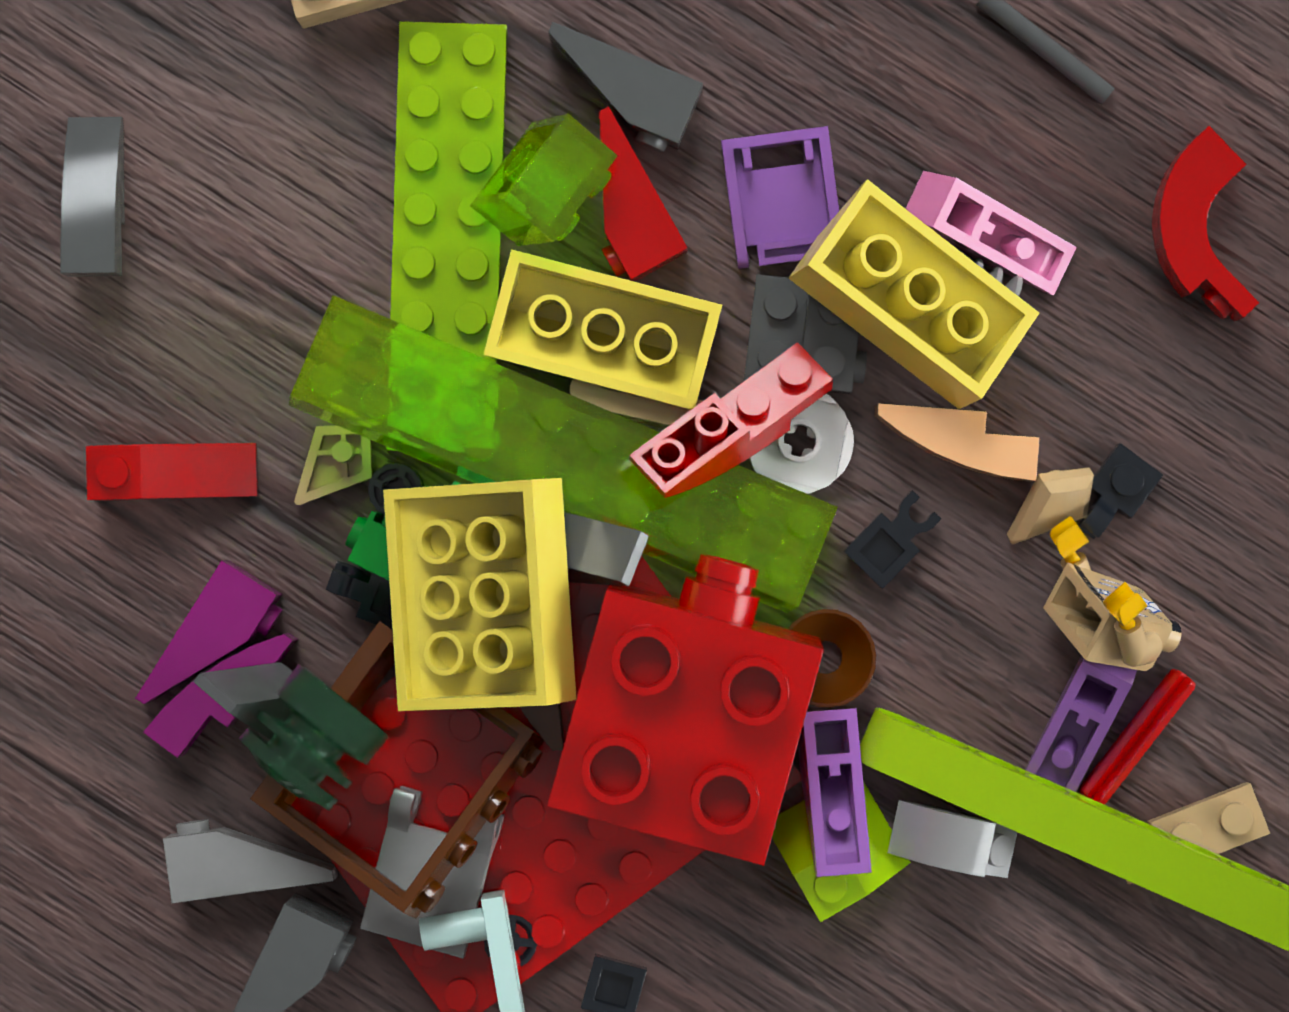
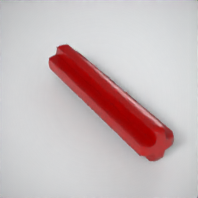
M1170 670L1080 786L1079 792L1106 805L1194 691L1196 686L1194 681L1180 670Z

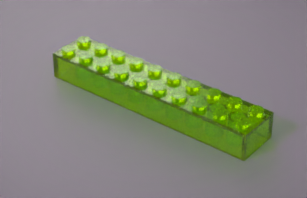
M334 295L330 300L290 394L289 406L473 483L562 478L564 512L642 531L649 536L643 550L644 554L694 575L697 573L694 570L701 554L713 555L759 569L757 585L756 588H753L752 594L760 597L759 602L786 613L798 608L838 508L835 505L739 465L704 484L683 493L664 498L629 460L631 453L660 432Z

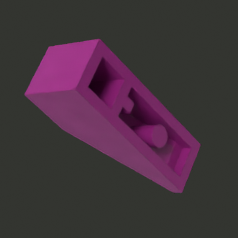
M221 560L135 699L143 704L153 702L250 643L256 638L258 633L266 637L283 612V609L276 605L283 594L231 561Z

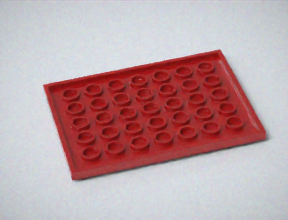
M612 518L607 522L610 524L620 526L615 518ZM641 555L630 586L672 597ZM569 582L576 699L608 585ZM395 676L372 693L291 806L376 868L387 828L390 801L395 788L400 789V786H405L423 791L413 822L448 833L515 739L473 708L398 711ZM576 700L560 703L564 741ZM501 707L536 732L520 707ZM545 741L539 748L542 751V756L536 767L525 778L519 776L507 792L510 800L502 813L505 815L503 825L492 853L482 891L483 894L504 890L508 915L513 914L523 917L533 926L532 937L537 944L535 954L528 963L520 967V955L525 952L527 947H519L515 951L520 984L705 851L694 846L548 807L562 750L552 751ZM273 764L266 770L267 773L270 772V770L273 768L275 764ZM794 764L791 767L785 792L801 781V774ZM331 860L358 899L366 907L370 888ZM480 898V902H479L478 908H481V907H482V905H481V898ZM516 924V932L520 937L528 938L526 930L519 924ZM387 937L440 1012H483L498 1001L491 957H488L485 952L484 941L468 943L466 955L462 959L432 949L424 951L422 946Z

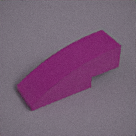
M286 633L257 643L221 661L206 672L282 662L298 638L291 633ZM192 681L165 705L143 733L176 758L186 755L213 717L227 728L235 725L238 719L227 712Z

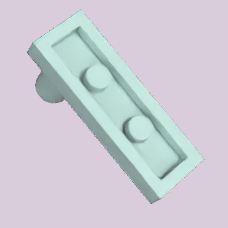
M504 890L483 893L481 908L419 918L424 951L488 940L500 1012H525Z

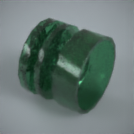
M298 664L276 692L280 700L292 712L290 716L284 721L271 713L261 710L257 718L275 733L268 742L259 734L247 728L239 740L248 747L259 767L300 799L304 798L315 802L331 811L339 799L324 787L321 782L328 775L344 788L349 789L353 781L337 762L345 754L357 762L368 765L390 736L326 684Z

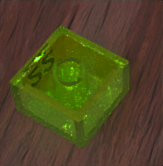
M569 113L534 121L470 206L517 246L554 242L556 239L561 241L577 225L580 216L576 211L587 196L589 198L595 197L608 183L611 173L607 169L617 155Z

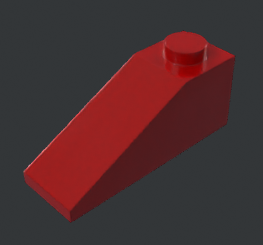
M608 106L599 111L605 238L609 243L601 251L616 277L626 273L630 281L636 282L686 254L688 247Z
M257 443L86 446L87 500L121 501L258 497Z

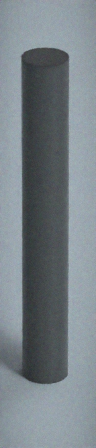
M979 0L976 4L978 8L1099 104L1102 105L1115 88L1005 0Z

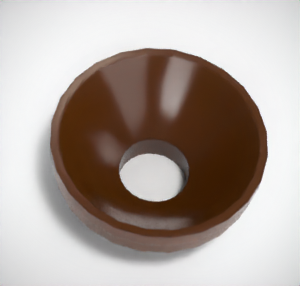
M820 609L800 616L788 627L790 630L820 637L821 641L833 642L841 651V662L836 670L830 673H817L809 702L810 705L826 708L842 706L855 700L865 691L876 669V650L869 631L859 620L839 610Z

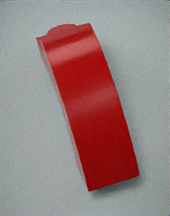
M1208 126L1175 157L1160 182L1153 207V240L1163 272L1177 293L1183 298L1191 294L1200 285L1205 291L1201 298L1209 309L1221 319L1229 316L1235 322L1244 318L1259 302L1217 259L1208 240L1207 217L1210 206L1218 192L1247 164Z

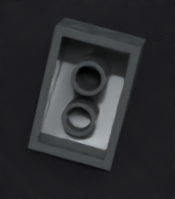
M295 893L283 905L233 1012H283L317 986L330 970L338 974L357 937L348 933L354 920L299 893Z

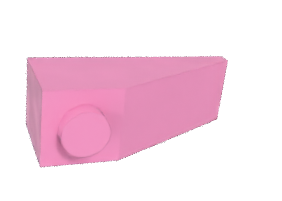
M923 171L905 208L955 248L962 250L964 254L972 258H980L983 260V263L993 268L1000 267L1004 273L1012 277L1018 275L1022 277L1024 283L1050 295L1055 294L1077 248L955 177Z

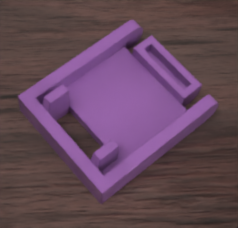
M828 126L721 140L738 269L749 268L747 247L756 246L759 266L801 261L817 236L839 212ZM802 143L804 164L752 170L750 150Z

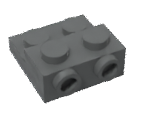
M756 274L744 381L798 342L833 378L832 390L829 392L851 394L853 382L862 384L864 382L867 352L857 350L859 332L790 279Z

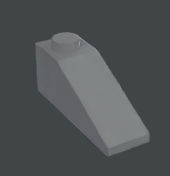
M208 819L176 824L177 833L163 838L172 903L331 882L338 877V870L332 863L226 827L210 829Z

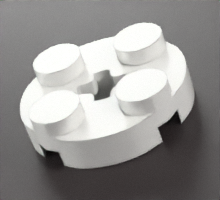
M825 394L791 419L790 431L787 432L789 434L794 433L797 425L807 427V436L815 439L813 449H804L801 457L792 455V446L784 443V434L749 458L753 470L772 488L787 494H810L829 486L848 466L854 446L853 430L843 409L828 394Z

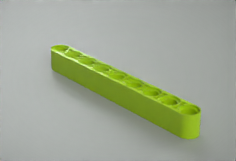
M875 708L860 742L861 761L866 766L1289 951V885L883 708Z

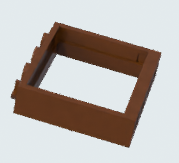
M379 621L250 799L401 912L416 919L421 912L428 913L439 902L445 891V886L442 885V882L454 866L457 868L462 867L472 856L478 844V841L474 838L486 821L493 823L503 813L510 800L507 792L519 776L525 778L536 767L542 756V751L539 748L544 740L501 707L473 708L512 736L515 741L409 888L404 890L291 806L395 663L393 630Z

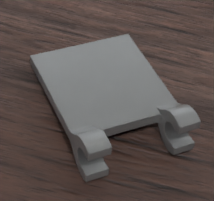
M400 786V789L395 788L392 794L387 828L376 869L404 890H407L445 838L447 832L414 823L413 821L417 814L423 791ZM501 814L493 823L486 821L474 838L478 841L474 853L462 867L457 868L454 866L442 882V885L445 886V891L431 911L428 913L421 912L415 919L404 914L370 889L360 929L423 947L419 918L478 908L492 853L499 838L505 815ZM468 943L432 950L463 959L466 955Z

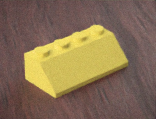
M866 180L817 236L788 278L957 409H961L983 398L1039 315L1037 310L869 180Z
M511 249L483 355L691 410L696 407L722 305Z

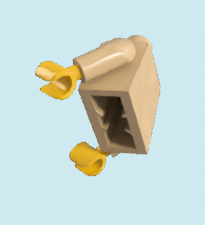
M1071 516L1051 529L1049 535L1063 557L1060 562L1063 571L1043 609L1086 661L1147 671L1153 667L1161 651L1172 652L1177 648L1182 634L1179 623L1169 620L1142 589L1091 571L1086 554L1076 552V550L1089 541Z

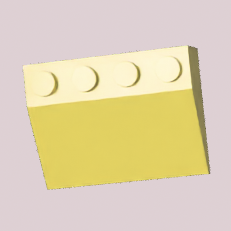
M562 478L383 490L398 711L548 706L576 700Z

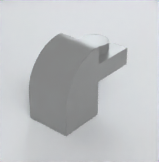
M899 800L887 853L950 871L981 877L989 875L1008 878L1018 832L986 818L969 816L937 806Z

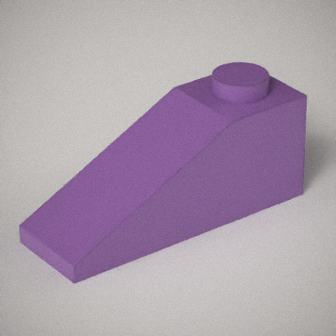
M1081 655L1025 770L1076 792L1130 691L1137 670L1086 661Z
M857 708L807 712L798 742V753L816 877L871 873Z

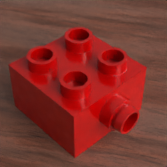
M700 555L694 570L697 572L696 577H685L679 599L630 585H608L547 806L764 866L824 652L820 637L754 620L760 597L752 594V590L756 588L759 569L713 555Z

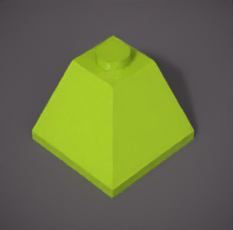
M865 783L864 794L871 873L816 877L805 800L778 814L772 838L820 923L866 897L911 863L908 859L887 853L892 829Z

